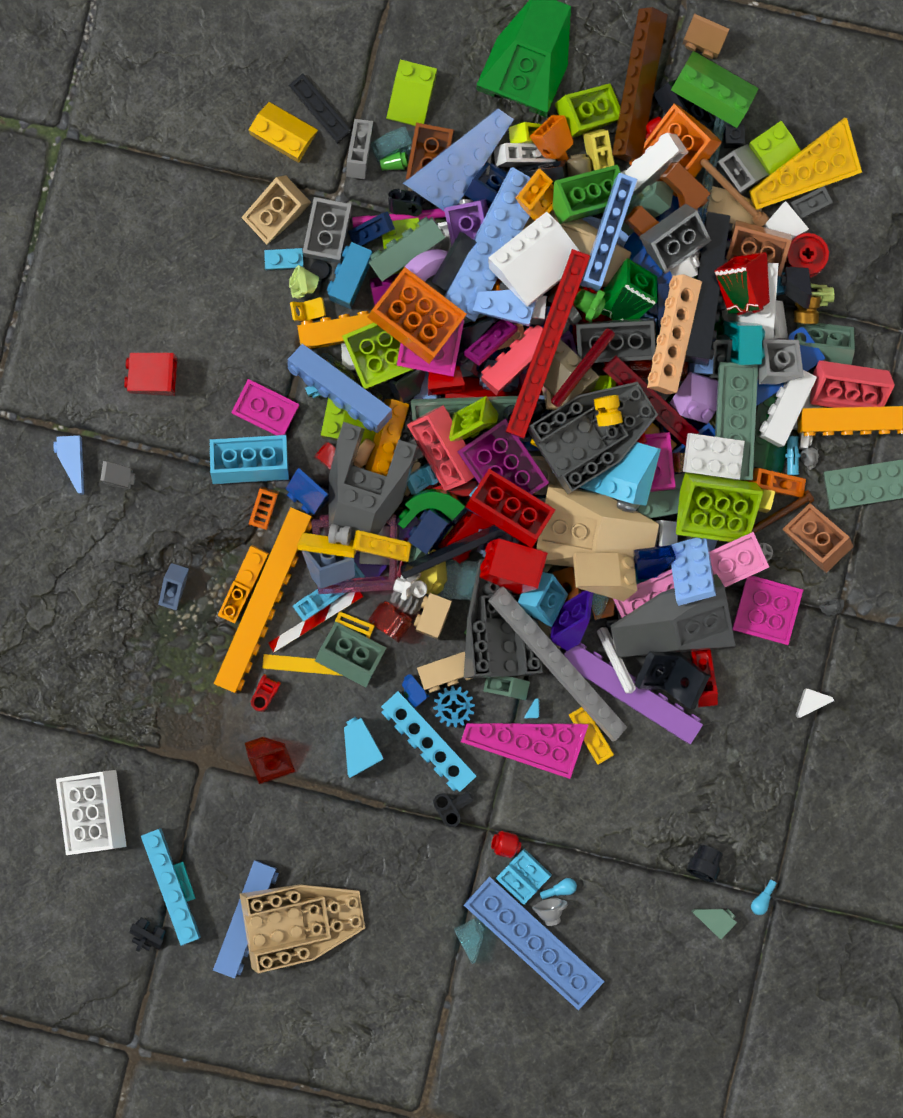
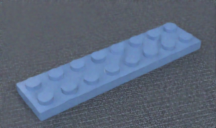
M490 876L464 904L472 914L577 1010L605 982Z

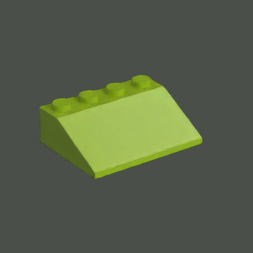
M375 323L342 336L364 389L413 370L412 368L396 366L401 343Z
M685 472L680 488L676 534L732 542L752 532L764 491L755 482Z

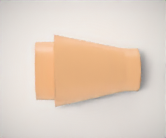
M365 439L359 446L354 461L355 466L362 468L367 464L375 446L373 441Z

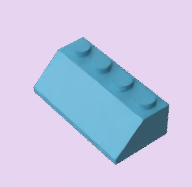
M286 435L210 439V474L212 484L289 480Z

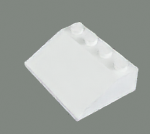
M545 212L488 257L489 269L528 307L560 282L571 250L579 251V249L561 225L548 212Z
M116 770L56 779L66 855L127 847Z

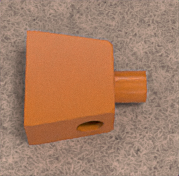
M551 115L530 135V138L543 157L557 159L558 161L566 160L567 162L569 157L566 151L573 145V139L566 117L563 115Z

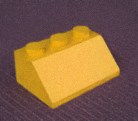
M270 102L258 113L249 128L251 136L298 163L318 132L314 127Z

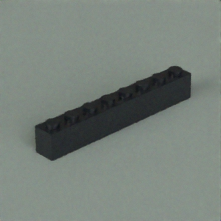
M707 212L704 222L711 241L700 249V266L698 267L696 279L702 281L684 360V362L707 366L709 360H713L714 348L711 347L712 341L715 342L717 330H714L715 323L718 324L720 312H717V305L720 306L722 301V294H719L720 287L715 270L728 261L724 257L725 252L729 251L730 241L727 240L728 234H731L733 223H730V215Z

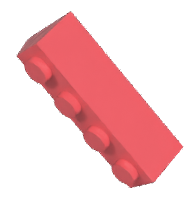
M530 326L523 333L525 335L524 338L520 341L516 339L509 346L511 348L510 351L506 354L502 352L495 359L497 361L492 367L488 365L481 372L483 374L481 380L496 396L530 365L543 330L541 326Z
M819 360L813 372L817 379L811 389L810 404L833 408L884 407L895 384L890 371Z
M443 405L410 422L407 426L441 486L447 491L467 483L474 478V475L457 452L466 446L464 440L450 441L449 439L452 419Z

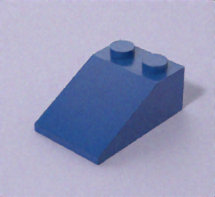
M298 468L286 487V490L289 492L287 496L294 503L298 500L303 505L301 509L308 515L312 513L316 516L329 501V495Z

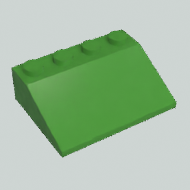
M693 51L671 91L737 128L747 113L759 88Z

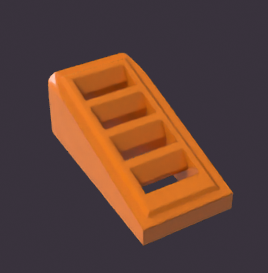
M260 487L249 525L267 530L279 494L278 491ZM262 494H265V495H268V496H272L273 498H272V500H271V499L262 497ZM260 501H261V502H264V503H267V504H271V505H270V507H267V506L261 505V504H259V503H260ZM260 509V510L266 511V512H268V514L266 515V514L257 512V510ZM255 516L266 519V521L256 520Z

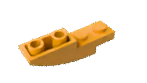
M253 545L250 546L218 616L234 624L236 623L260 576L262 567L269 555L268 552Z

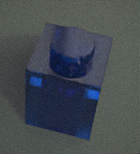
M672 545L634 550L633 558L637 580L656 578L676 560Z

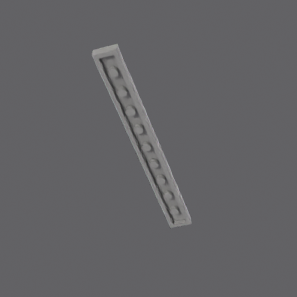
M500 587L488 600L490 604L611 741H616L626 730L627 726L504 587Z

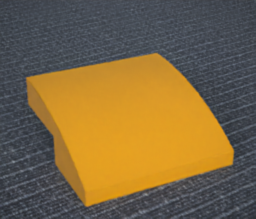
M540 168L515 197L521 207L534 221L545 212L550 213L553 209V181Z

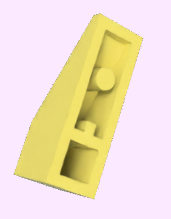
M597 129L583 133L587 156L591 159L592 170L614 166L608 130Z

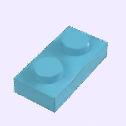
M303 249L264 250L265 270L295 269L298 265L304 267Z

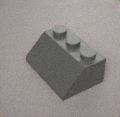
M687 204L681 206L640 236L647 253L665 274L711 241L698 211Z

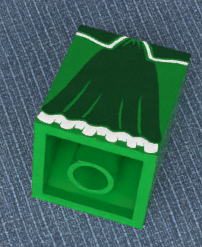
M627 258L603 290L606 302L601 314L612 320L639 319L657 303V276Z

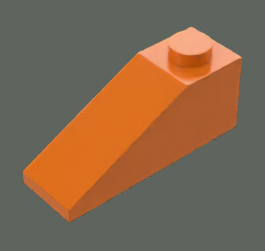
M753 468V480H744L757 483L761 489L775 491V494L799 498L804 495L806 483L804 478L761 468Z

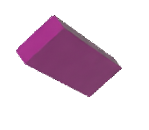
M500 319L464 351V355L477 365L482 364L518 331V327L510 321Z

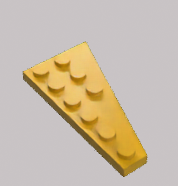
M843 118L753 187L749 193L754 208L757 210L862 173L847 118Z

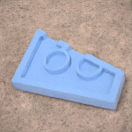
M511 290L478 292L473 312L530 326L536 301L527 307Z

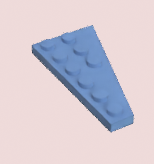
M496 109L431 162L417 171L412 177L403 182V184L443 211L445 207L458 205L459 200L464 196L473 178L484 166L514 119L500 109Z

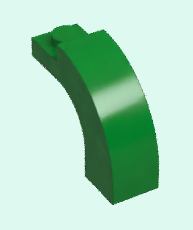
M442 489L423 490L412 495L405 502L409 510L405 508L400 513L398 525L404 529L420 511L425 509H437L453 521L464 509L466 503L453 493Z

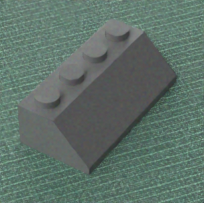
M655 318L578 322L576 324L578 356L581 359L585 357L607 328L611 329L615 336L594 363L610 362L616 355L622 361L652 360L655 354Z

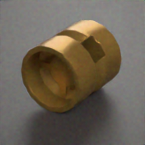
M811 296L809 309L795 302L798 309L794 311V322L818 324L819 312L817 308L820 307L821 296Z

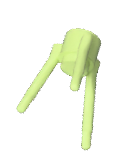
M811 283V288L817 289V292H812V296H821L820 306H828V302H834L833 287Z

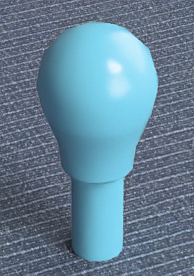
M565 878L557 885H554L553 888L540 892L541 898L543 900L554 895H572L577 889V884L573 879Z
M770 880L764 892H761L753 900L751 909L756 915H763L767 912L771 898L770 895L777 884L775 881Z

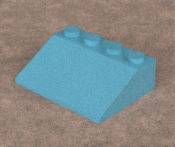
M636 442L619 463L585 483L580 488L628 503L646 506L661 449Z

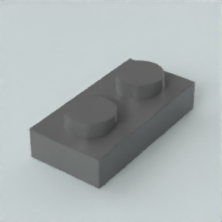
M825 186L791 202L790 206L800 219H803L831 205L833 201Z

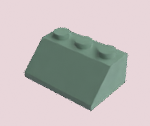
M656 181L651 186H646L642 192L631 197L625 217L635 206H642L651 216L656 218L671 208L673 190L664 181ZM623 221L621 230L628 236L634 233Z
M797 323L796 330L804 327L815 342L805 343V334L797 333L795 340H799V345L819 348L826 358L823 361L852 364L855 351L854 327L824 323Z
M335 621L318 652L315 662L367 687L386 647Z

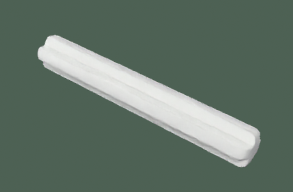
M601 627L597 631L601 643L625 693L631 694L636 690V687L622 658H618L616 655L614 641L608 629Z

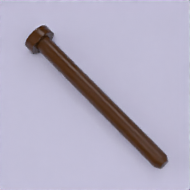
M806 490L804 496L755 524L752 532L755 534L803 504L814 502L815 500L810 491Z

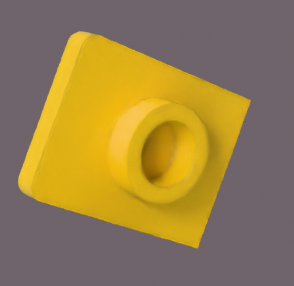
M322 297L305 302H290L294 321H308L326 316ZM296 307H298L300 311V316H298L296 313Z

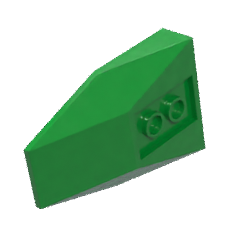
M529 0L497 37L477 82L476 90L492 97L496 94L529 107L530 112L547 118L568 66L571 6L557 0Z

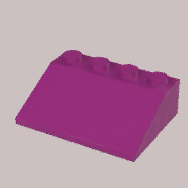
M506 419L457 451L478 483L481 482L488 469H491L531 495L549 484L520 439L515 435L505 432L508 426Z

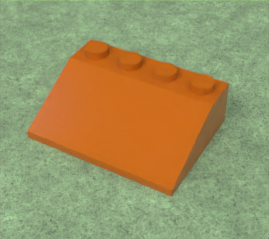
M674 103L644 142L642 155L645 154V150L648 147L653 146L659 141L658 139L661 135L665 133L677 134L689 152L679 163L695 178L703 168L700 161L702 159L709 160L722 141L702 123Z
M404 267L367 318L430 364L467 314Z

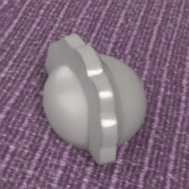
M813 447L802 450V462L809 470L814 468L818 463V450Z

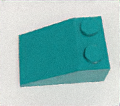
M725 320L724 334L732 340L730 362L738 365L762 364V359H764L765 355L764 348H762L765 331L762 325Z

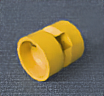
M618 395L594 399L595 410L599 412L596 415L598 427L623 422L621 411L618 410L620 406Z

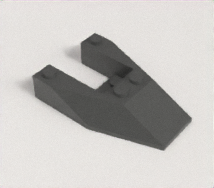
M343 422L329 474V529L332 524L339 525V527L350 526L352 527L351 540H354L356 530L378 535L401 504L420 446L398 440L387 476L353 466L365 429Z

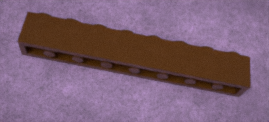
M653 7L638 10L612 156L626 162H633L635 159L640 158L643 153L646 125L649 120L668 14Z

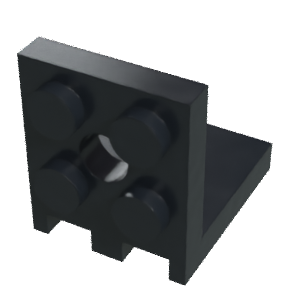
M649 651L634 685L639 689L666 690L689 709H695L710 675L681 653ZM687 678H688V680H689V686H688V687H686V685H685V681H686Z

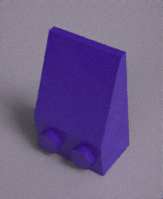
M585 590L563 604L551 627L550 640L566 651L580 644L590 621L593 592Z

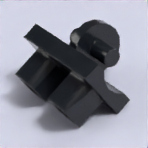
M142 917L136 924H132L129 931L130 934L135 936L132 942L138 945L136 951L140 952L142 948L149 951L151 946L159 950L163 943L165 930L156 926L153 933H149L146 929L150 922Z

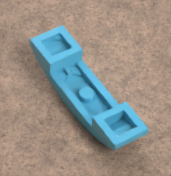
M355 562L354 578L322 589L318 588L292 606L303 622L330 605L366 578Z

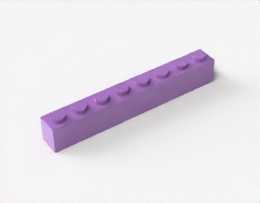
M581 642L565 652L564 656L584 678L686 743L691 744L703 726L700 723V718L692 713L690 716L685 714L683 707L676 703L671 705L667 702L668 698L661 693L656 695L651 692L652 689H639L636 687L633 693L626 694L611 662L607 664L602 661L603 656L595 651L591 654L586 650L587 646ZM629 674L633 683L635 684L634 680L636 678L633 675Z

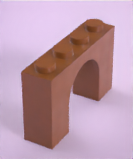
M679 162L671 163L660 176L676 193L679 200V208L687 204L697 210L707 203V197L711 193ZM635 206L624 219V222L639 237L659 223L642 206Z

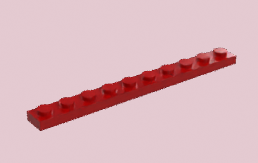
M574 249L571 250L505 431L509 434L523 439L525 437L590 258L588 254Z

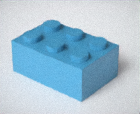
M351 242L350 246L346 245L342 254L343 262L342 264L338 263L334 273L336 278L334 281H330L327 288L330 301L352 309L370 267L369 260L371 259L370 255L373 254L372 250Z

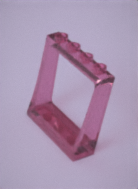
M393 514L387 521V524L390 526V538L397 539V514ZM329 515L319 516L320 519L312 520L313 534L320 535V527H329ZM390 559L389 576L351 578L322 589L318 587V594L393 590L397 579V560Z

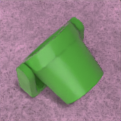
M582 289L576 295L573 304L586 314L585 320L592 322L601 314L606 302L604 298L605 292L598 290L597 294Z

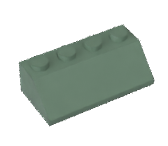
M427 217L423 218L417 223L418 227L413 230L412 228L407 229L402 233V238L397 241L396 239L391 240L386 244V249L383 251L377 250L370 255L369 264L381 281L387 279L407 265L414 257L427 251L445 238V232L433 217L429 219Z

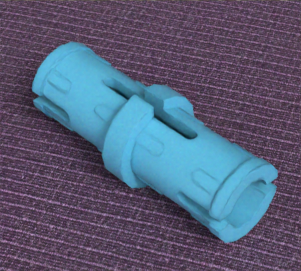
M789 436L787 439V454H785V458H787V475H799V457H801V454H799V436Z

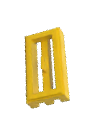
M338 612L335 620L348 628L366 634V637L369 639L374 629V625L342 612ZM341 616L369 627V631L341 621Z

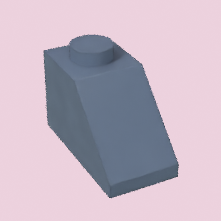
M173 563L170 564L164 576L158 605L177 610L187 581L188 568Z

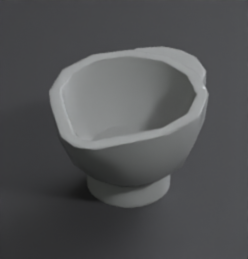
M549 898L540 901L532 909L545 921L547 926H554L560 923L562 911L568 904L567 901L559 898Z

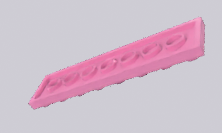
M754 532L710 551L713 575L717 574L725 587L769 568ZM672 569L637 584V591L624 602L613 599L621 617L623 618L661 592L673 589Z

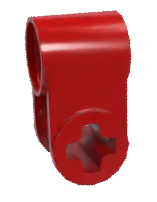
M264 674L251 699L253 709L258 712L265 711L276 695L281 682H275ZM257 698L265 699V705L262 708L255 706Z

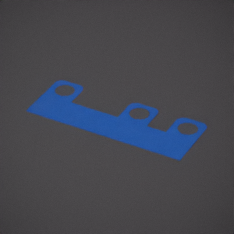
M804 327L798 328L788 337L789 340H794V336L797 333H803L806 336L805 343H815ZM800 345L803 370L808 371L816 366L819 360L823 361L826 359L819 348ZM758 379L756 406L775 394L781 386H784L785 382L780 384H759Z

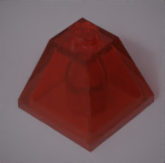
M266 737L245 742L248 759L259 784L295 772L285 743Z

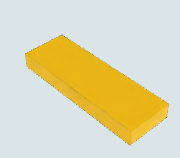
M356 530L352 550L408 562L412 544Z
M302 533L297 544L298 550L350 558H354L356 550H352L354 540H351L350 545L346 546L339 542L336 544L329 543L328 536Z
M582 707L569 714L573 724H589L583 741L597 765L614 756L595 721Z

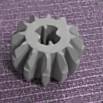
M394 590L390 601L395 607L408 614H417L420 611L423 597L418 598L412 594L407 600L401 599L402 593Z

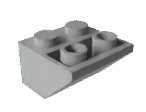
M748 144L732 151L719 160L716 165L720 173L740 194H743L769 176Z

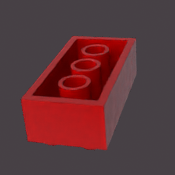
M488 469L466 505V508L531 548L556 510L491 469Z

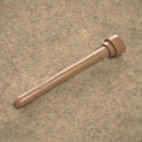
M707 159L700 161L701 165L752 216L755 225L762 227L766 224L769 217L764 212L757 211Z

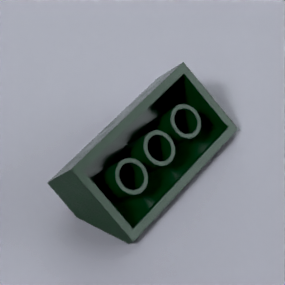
M777 393L756 406L753 468L782 473L787 451V441L785 446L778 447L759 437L761 431H759L760 427L769 417L768 410L772 404L776 403L778 398L776 397Z

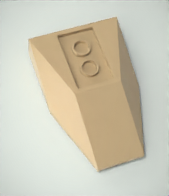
M549 483L545 503L556 510L539 536L536 549L548 553L545 564L574 567V553H620L633 557L634 564L652 562L659 523L637 511L629 513L618 509V500L612 497L582 489H576L567 495L561 485Z
M299 884L240 893L251 967L257 973L315 960L365 929L360 891Z

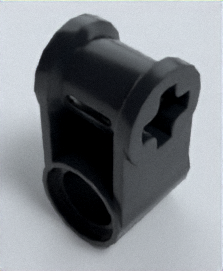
M401 189L389 191V211L392 214L419 216L422 213V205L426 199L418 193Z

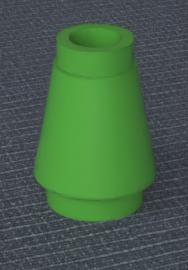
M401 151L380 159L382 171L405 170V167H408L409 164L407 153Z

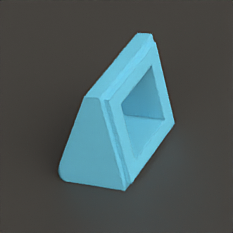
M534 699L524 718L539 717L538 699Z

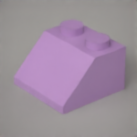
M689 372L670 404L683 417L709 423L716 412L718 381Z

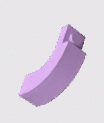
M441 249L425 251L414 257L405 267L425 282L429 277L436 275L448 251Z

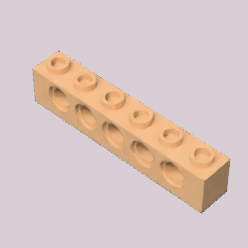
M684 274L672 276L669 283L668 298L665 301L664 316L661 319V329L656 341V351L652 358L653 364L648 376L647 388L664 394L677 393L702 281Z

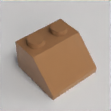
M694 14L682 44L688 50H697L709 59H717L728 35L729 28Z

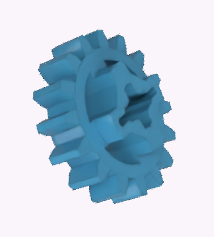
M451 686V691L444 688V694L438 693L440 699H434V702L438 703V706L433 707L434 710H438L435 716L442 717L440 723L447 721V727L453 723L454 727L457 728V723L459 722L463 726V720L470 721L468 715L474 714L470 710L471 707L475 706V704H470L473 697L466 696L468 694L467 690L462 693L461 687L455 690L454 686ZM457 694L462 696L466 702L461 703L457 699ZM450 695V700L446 704H441L443 699ZM453 701H456L457 705H463V707L457 708L456 712L445 708L452 705ZM467 709L465 715L458 719L459 712ZM442 711H448L451 714L452 720L446 718Z

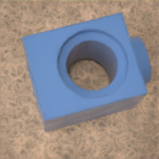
M709 360L707 366L688 363L687 374L689 372L699 375L713 374V360Z

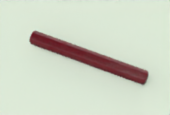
M607 328L554 395L551 399L553 405L559 408L611 342L615 336L611 329Z

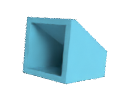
M357 717L347 721V726L344 727L349 778L385 759L364 720Z

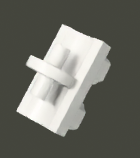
M418 573L407 579H403L401 575L400 578L396 579L393 590L402 593L401 599L407 600L412 594L418 598L423 597L427 593L428 588L423 581H417L421 577V573Z

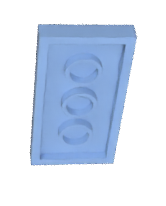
M693 538L669 545L675 596L678 606L716 596L708 540L705 538Z

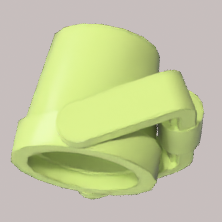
M298 265L289 279L292 297L300 299L307 293L312 294L318 285L319 276Z

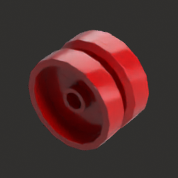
M800 234L791 241L785 265L786 267L809 268L810 278L815 277L822 271L828 261V246L816 234Z

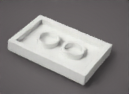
M688 433L683 472L740 479L745 441Z

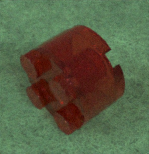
M380 602L367 621L399 643L412 625L410 623L412 619L402 612H399V614L395 612L397 608L389 602Z

